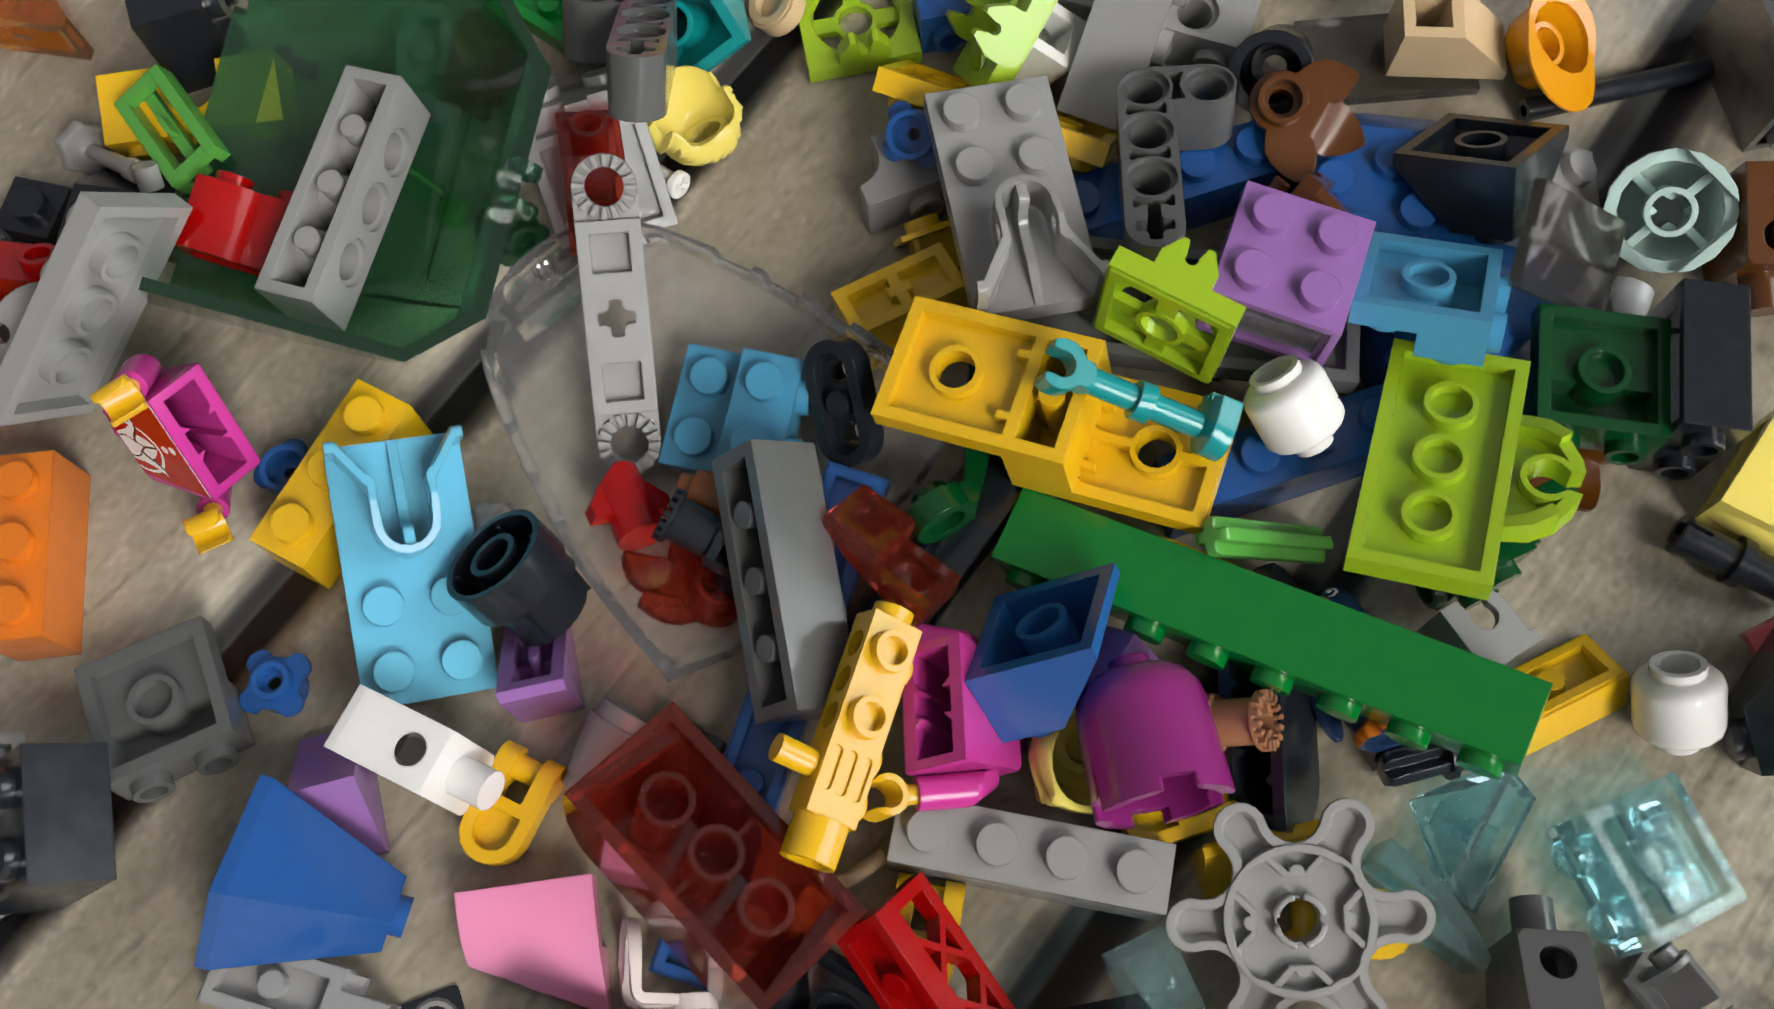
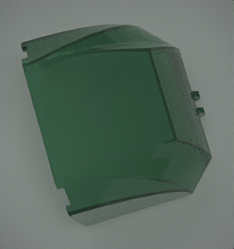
M249 0L247 9L235 5L204 116L231 155L223 162L214 158L209 163L214 170L209 175L210 177L215 178L217 170H224L253 181L255 183L253 191L277 198L280 190L294 192L346 65L402 76L431 116L345 332L287 317L254 289L258 277L183 254L176 246H174L168 262L176 264L170 284L142 276L138 289L150 304L280 338L389 362L405 363L485 319L512 219L528 221L534 206L526 202L524 198L519 197L522 181L537 184L541 180L544 169L540 165L529 161L528 158L552 70L513 0ZM183 193L182 199L187 203L190 194Z

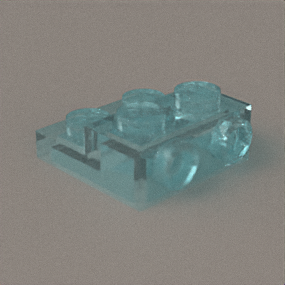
M1675 771L1651 780L1620 796L1547 828L1554 842L1551 848V857L1555 867L1566 878L1575 880L1590 907L1587 913V923L1590 931L1599 942L1612 947L1618 959L1658 948L1749 899Z

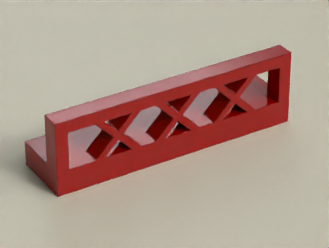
M922 871L904 881L878 907L847 922L832 936L880 1009H1016ZM911 900L926 921V940L916 937L899 912ZM947 963L956 965L966 979L967 1000L958 998L948 984Z

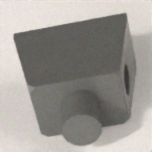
M1536 894L1511 897L1508 903L1512 931L1489 947L1485 954L1487 1009H1605L1589 936L1583 932L1556 930L1554 905L1551 897Z

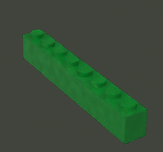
M1026 488L1022 489L991 556L1007 574L1004 581L1017 590L1115 562L1120 571V576L1109 615L1125 621L1123 627L1125 631L1134 633L1139 639L1155 645H1160L1163 637L1188 646L1185 652L1188 657L1217 670H1223L1228 662L1251 671L1249 680L1264 689H1271L1273 693L1289 696L1293 688L1316 697L1318 701L1315 706L1318 709L1343 721L1356 723L1359 715L1384 724L1387 726L1384 732L1387 737L1413 749L1426 751L1429 743L1457 753L1456 764L1470 772L1494 780H1499L1501 772L1518 777L1553 685L1551 682Z

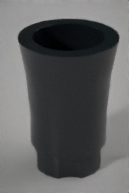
M1288 24L1272 25L1261 32L1249 36L1235 49L1228 69L1235 75L1237 80L1236 102L1249 112L1248 101L1254 85L1264 75L1278 71L1268 65L1266 58L1272 55L1281 56L1286 61V71L1298 73L1314 62L1311 42L1299 28ZM1273 94L1269 97V107L1273 112L1277 114L1289 112L1290 102L1285 95Z

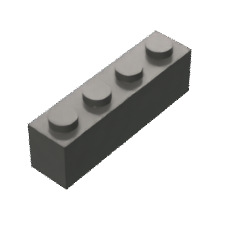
M749 439L713 459L711 463L755 725L817 720L821 717L850 634L815 444L809 442Z

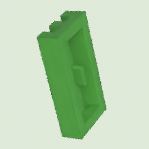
M157 63L114 103V106L152 160L157 161L160 171L171 187L187 195L192 191L194 185L192 179L197 174L209 176L214 171L209 165L214 158L223 162L231 155L173 73ZM158 87L200 144L198 148L156 91ZM143 101L147 103L157 117L159 124L169 134L186 158L182 164L179 163L139 105Z

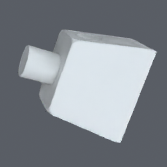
M361 684L324 744V747L459 816L467 812L470 805L482 811L491 808L501 796L505 784L504 774L492 768L494 764V755L456 731ZM404 735L407 736V740L397 757H395L394 751L397 742Z

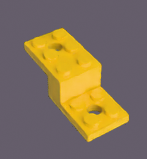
M915 295L870 413L876 424L1000 456L1012 485L1192 534L1203 531V523L1210 516L1232 443L1219 460L1211 461L1194 454L1190 447V437L1150 420L1144 424H1139L1127 419L1124 416V409L1088 394H1076L1069 391L1060 396H1050L1041 392L1035 386L1037 377L1046 371L1061 377L1066 376V368L1063 362L1045 353L1047 345L1057 338H1067L1076 342L1084 350L1087 359L1094 362L1098 369L1112 374L1106 340ZM967 362L975 367L974 376L964 386L950 388L940 383L943 371L953 363ZM1115 375V376H1117V377H1120V378H1122V379H1125V380H1127V381H1129V382H1132V383H1134V384H1136V383L1139 381V380H1135V379H1131V378H1127V377ZM1157 385L1160 388V395L1196 410L1204 397ZM1155 440L1168 442L1176 450L1174 459L1166 466L1159 468L1144 465L1138 459L1140 449L1148 442Z

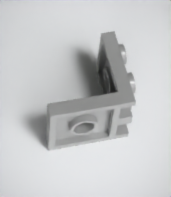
M582 63L578 66L580 73L557 79L555 72L540 74L522 82L524 90L514 92L515 120L564 258L577 255L571 178L577 165L586 157L596 153L616 155L628 163L633 170L637 181L642 235L678 224L647 122H624L616 120L608 114L606 64ZM618 174L619 185L612 194L605 197L595 196L585 187L587 196L598 205L607 206L614 204L623 194L624 184L621 176Z

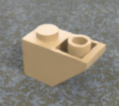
M1479 0L1394 1L1383 24L1385 76L1504 79L1507 74L1504 25Z

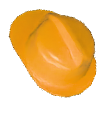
M1531 0L1529 7L1510 23L1504 36L1506 59L1512 70V75L1517 84L1528 90L1541 88L1547 98L1559 108L1572 113L1584 111L1593 101L1595 91L1594 57L1596 51V27L1592 12L1585 0Z

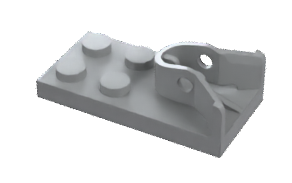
M1047 75L924 94V113L969 308L1018 320L1097 308L1109 259L1101 261L1093 252Z
M80 191L76 202L67 212L66 224L55 248L41 269L39 282L21 286L0 301V327L4 324L10 332L7 343L0 337V427L95 411L98 403L94 404L89 394L109 382L193 209L191 205L175 193Z

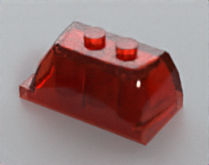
M673 701L563 793L562 804L566 821L582 851L706 989L722 1005L729 1009H770L867 912L833 873L805 867L779 854L788 825Z

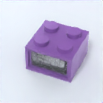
M1247 181L1217 261L1219 277L1213 288V291L1247 307L1233 335L1232 341L1280 357L1296 355L1299 360H1313L1323 367L1342 336L1376 222L1252 181ZM1197 319V329L1212 333L1207 323Z

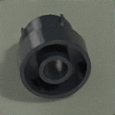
M523 509L503 513L478 529L457 553L450 566L446 582L449 595L481 624L489 627L505 626L528 646L548 645L569 629L582 612L587 599V591L591 589L590 585L576 571L575 561L565 552L562 541L532 512Z

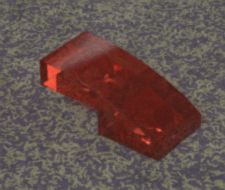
M865 484L825 513L822 524L846 560L883 600L895 603L911 611L914 615L912 624L917 628L955 594L962 577L909 540L915 520Z

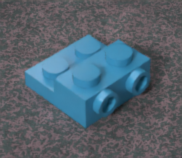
M1374 231L1350 307L1348 323L1365 325L1380 332L1403 331L1415 333L1417 335L1413 356L1433 359L1446 365L1466 364L1483 367L1486 352L1500 353L1506 329L1508 313L1505 312L1513 277L1500 275L1503 249Z
M689 343L658 463L667 469L696 474L700 469L713 471L711 463L713 459L749 439L803 442L801 439H797L802 415L810 416L812 414L804 376L805 360L743 348L741 354Z

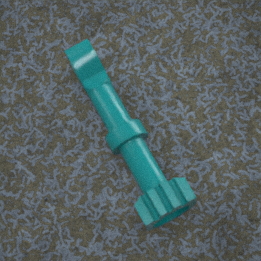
M1057 338L1047 345L1045 353L1063 362L1066 368V376L1061 377L1046 371L1037 377L1035 386L1041 392L1050 396H1060L1069 391L1076 394L1093 396L1124 409V416L1127 419L1139 424H1144L1150 420L1189 436L1191 451L1211 461L1219 460L1230 447L1237 430L1244 403L1212 392L1209 396L1203 397L1202 403L1199 404L1196 410L1160 395V388L1155 384L1143 379L1134 384L1098 369L1094 362L1087 359L1084 350L1070 339Z

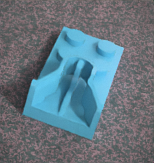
M461 425L449 426L447 432L441 434L339 447L334 441L322 443L359 684L402 705L488 690L497 686L498 671L490 627L481 624L449 595L446 586L447 575L454 558L466 541L474 534L460 442L463 438Z

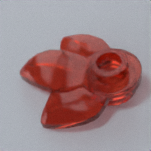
M670 542L667 557L624 550L621 556L623 572L627 581L637 591L643 593L637 607L651 618L676 626L697 622L713 628H725L737 621L735 600L725 595L715 583L713 572L701 566L700 557Z

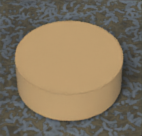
M749 0L748 15L753 25L772 37H780L786 35L798 25L805 11L806 0Z

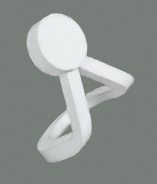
M623 917L619 936L618 973L620 998L624 1007L628 1009L674 1007V1009H719V994L716 992L680 994L644 992L642 990V936L640 921L637 917Z

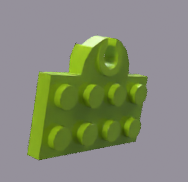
M1394 338L1343 571L1488 601L1494 585L1500 543H1528L1553 535L1573 518L1583 497V494L1570 489L1557 494L1543 493L1535 489L1529 480L1537 477H1547L1554 479L1565 488L1581 487L1586 475L1584 460L1571 441L1572 430L1551 419L1522 414L1531 361L1486 354L1483 367L1466 364L1446 365L1433 359L1413 356L1415 341Z

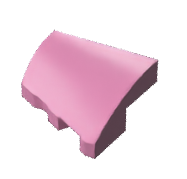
M584 874L454 893L461 946L469 967L586 1009H612L608 948L602 946L597 876L594 874Z

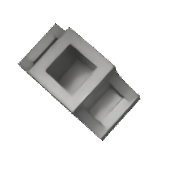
M916 128L911 129L909 133L910 138L917 140L920 136L919 130ZM886 131L871 136L872 168L875 175L869 181L860 185L861 214L869 234L937 212L939 215L946 208L937 165L923 168L915 160L902 159L898 162L888 160L882 150L883 142L886 140Z

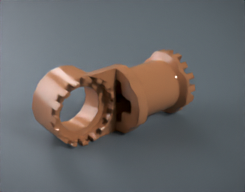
M1271 689L1255 690L1252 697L1223 699L1217 693L1206 694L1224 751L1227 747L1250 745H1255L1261 752L1277 751L1276 748H1279L1280 745L1279 741L1283 740V735L1280 731H1284V725L1278 724L1277 720L1284 719L1283 713H1276L1281 709V706L1276 704L1278 697L1276 694H1273Z

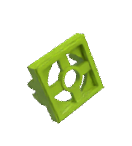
M806 0L805 11L798 23L810 83L878 71L879 66L906 59L922 63V49L910 0H892L894 6L875 10L870 5L860 2V0H841L842 6L836 10L833 17L813 20V13L820 0ZM852 13L864 14L872 22L870 28L865 33L855 35L854 32L846 33L839 24L846 15ZM897 26L890 38L879 30L881 28ZM837 37L840 42L837 45V49L828 46L821 39Z
M965 0L971 5L969 13L963 14L962 12L948 9L945 15L955 34L967 41L952 70L971 86L1014 80L1058 0Z
M1186 237L1163 247L1154 262L1119 245L1108 264L1092 326L1205 384L1206 382L1210 384L1247 308L1213 291L1219 277L1216 252L1209 249L1199 259L1197 264L1190 265L1185 259L1191 240ZM1127 287H1133L1154 298L1143 302L1124 293L1123 290ZM1196 319L1207 323L1212 330V335L1197 329Z

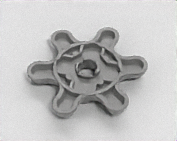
M1347 797L1338 798L1330 802L1322 811L1320 822L1314 833L1305 840L1297 842L1283 841L1274 836L1268 828L1263 815L1254 806L1244 802H1233L1224 806L1216 814L1213 821L1215 840L1231 861L1232 876L1229 885L1223 893L1214 898L1198 899L1189 897L1177 901L1170 907L1166 915L1165 928L1167 936L1172 943L1183 951L1195 953L1204 950H1218L1227 954L1235 962L1239 972V984L1235 994L1227 1003L1226 1009H1287L1292 1004L1304 1000L1318 1002L1327 1009H1388L1384 999L1375 991L1369 980L1368 967L1370 959L1377 949L1386 944H1415L1422 942L1430 936L1435 927L1436 913L1430 900L1416 890L1381 891L1372 887L1365 880L1361 870V856L1366 845L1373 837L1375 823L1371 811L1361 801ZM1295 898L1309 901L1316 913V923L1312 931L1300 938L1284 935L1277 922L1282 909L1288 903L1295 901Z

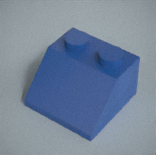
M1115 562L995 596L964 682L1002 743L1028 737L1040 738L1054 731L1065 729L1098 659L1120 576V571Z

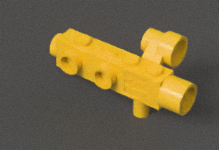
M876 601L872 610L856 615L811 745L809 746L786 734L780 733L775 737L770 746L769 760L800 773L788 811L793 812L779 852L780 855L797 864L822 872L834 873L848 831H856L858 822L866 812L868 805L867 796L873 778L877 775L882 765V751L903 688L912 675V662L922 635V631L911 626L914 617L913 613L900 605L887 601Z

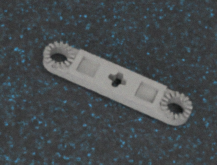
M596 153L586 157L575 168L571 178V196L597 448L601 459L608 468H611L616 462L626 460L632 462L639 469L640 473H643L654 465L660 455L661 433L637 181L633 170L622 158L610 153ZM608 167L615 170L621 176L624 184L623 194L614 204L607 206L598 205L587 196L584 187L585 179L593 169ZM621 299L624 310H635L636 320L626 322L625 333L612 334L610 324L599 322L598 313L608 311L609 300ZM625 425H634L638 429H642L648 439L646 450L635 458L619 456L611 446V438L618 428H622Z

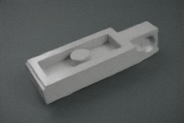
M321 959L207 970L196 997L198 1002L221 1009L402 1008V1006L366 996L371 978L358 975L357 970Z

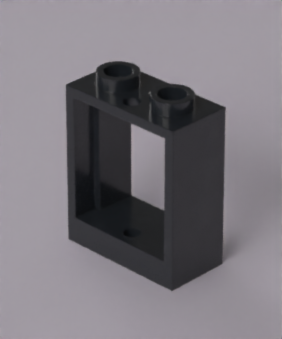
M1683 278L1647 315L1671 319L1672 439L1651 457H1646L1645 461L1629 465V469L1652 471L1656 478L1662 480H1686L1694 477L1698 472L1753 432L1751 286Z

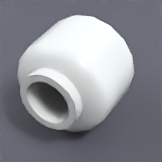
M1284 355L1265 363L1250 376V387L1246 391L1243 406L1270 452L1280 455L1297 454L1298 457L1307 458L1319 454L1331 445L1334 440L1333 434L1342 424L1345 408L1326 372L1318 362L1308 359L1299 360L1296 355Z
M1664 651L1652 656L1648 662L1635 670L1630 681L1631 720L1635 733L1647 743L1657 746L1665 753L1686 756L1695 754L1700 749L1709 747L1723 738L1728 726V685L1723 673L1708 663L1704 657L1690 651Z

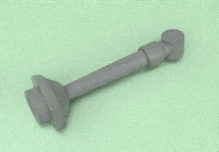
M73 120L65 132L54 141L60 153L64 170L93 175L101 171L103 166L121 174L124 179L137 184L139 191L142 193L155 192L165 187L157 161H142L135 157H126L115 153L114 150L105 146L101 125H90Z

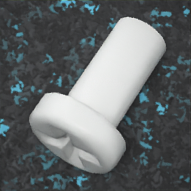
M660 164L670 197L673 199L681 198L690 186L689 174L683 170L673 172Z

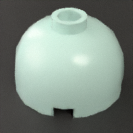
M1676 147L1649 152L1627 165L1610 185L1603 207L1606 236L1617 254L1639 270L1664 274L1692 271L1714 259L1732 239L1740 212L1738 187L1723 165L1702 152Z

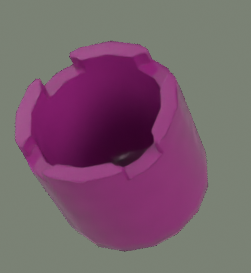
M1129 653L1112 659L1108 663L1109 670L1097 675L1083 689L1076 703V727L1095 824L1105 829H1133L1135 824L1132 815L1162 811L1164 823L1167 824L1203 814L1223 805L1224 799L1222 794L1234 793L1235 787L1209 702L1199 679L1179 664L1161 660H1149V656L1146 653Z

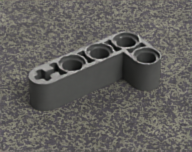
M562 0L565 58L581 63L606 64L609 116L616 120L634 123L652 122L664 118L667 115L677 63V0Z
M1217 64L1143 67L1123 74L1117 82L1116 149L1122 244L1124 248L1153 262L1163 247L1185 237L1186 216L1179 151L1217 148L1225 144L1232 136L1237 80L1228 68Z

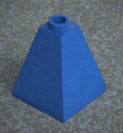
M260 774L209 889L194 967L216 970L381 952L387 935L397 938L402 936L414 897L401 894L407 876L275 778Z

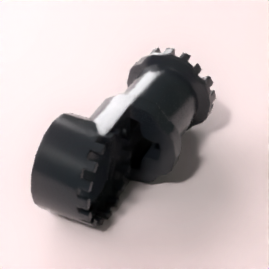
M678 487L667 508L673 511H664L663 515L668 520L665 518L659 520L651 538L658 542L666 539L700 557L701 566L713 572L715 583L719 589L734 600L721 516L688 499V492Z

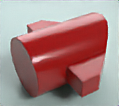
M621 460L614 463L607 471L584 513L590 526L609 525L620 550L633 552L646 548L657 541L651 538L661 516H664V511H671V509L667 508L670 498L667 493L645 481L639 469L632 462Z

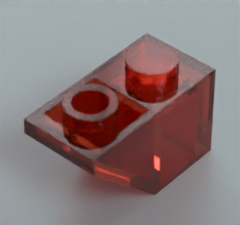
M608 110L555 113L571 256L577 255L571 196V178L575 168L586 157L596 153H610L625 161L620 122L610 117ZM599 167L593 169L587 175L584 187L591 201L598 205L607 206L614 204L620 199L623 194L624 184L621 176L615 170L608 167Z

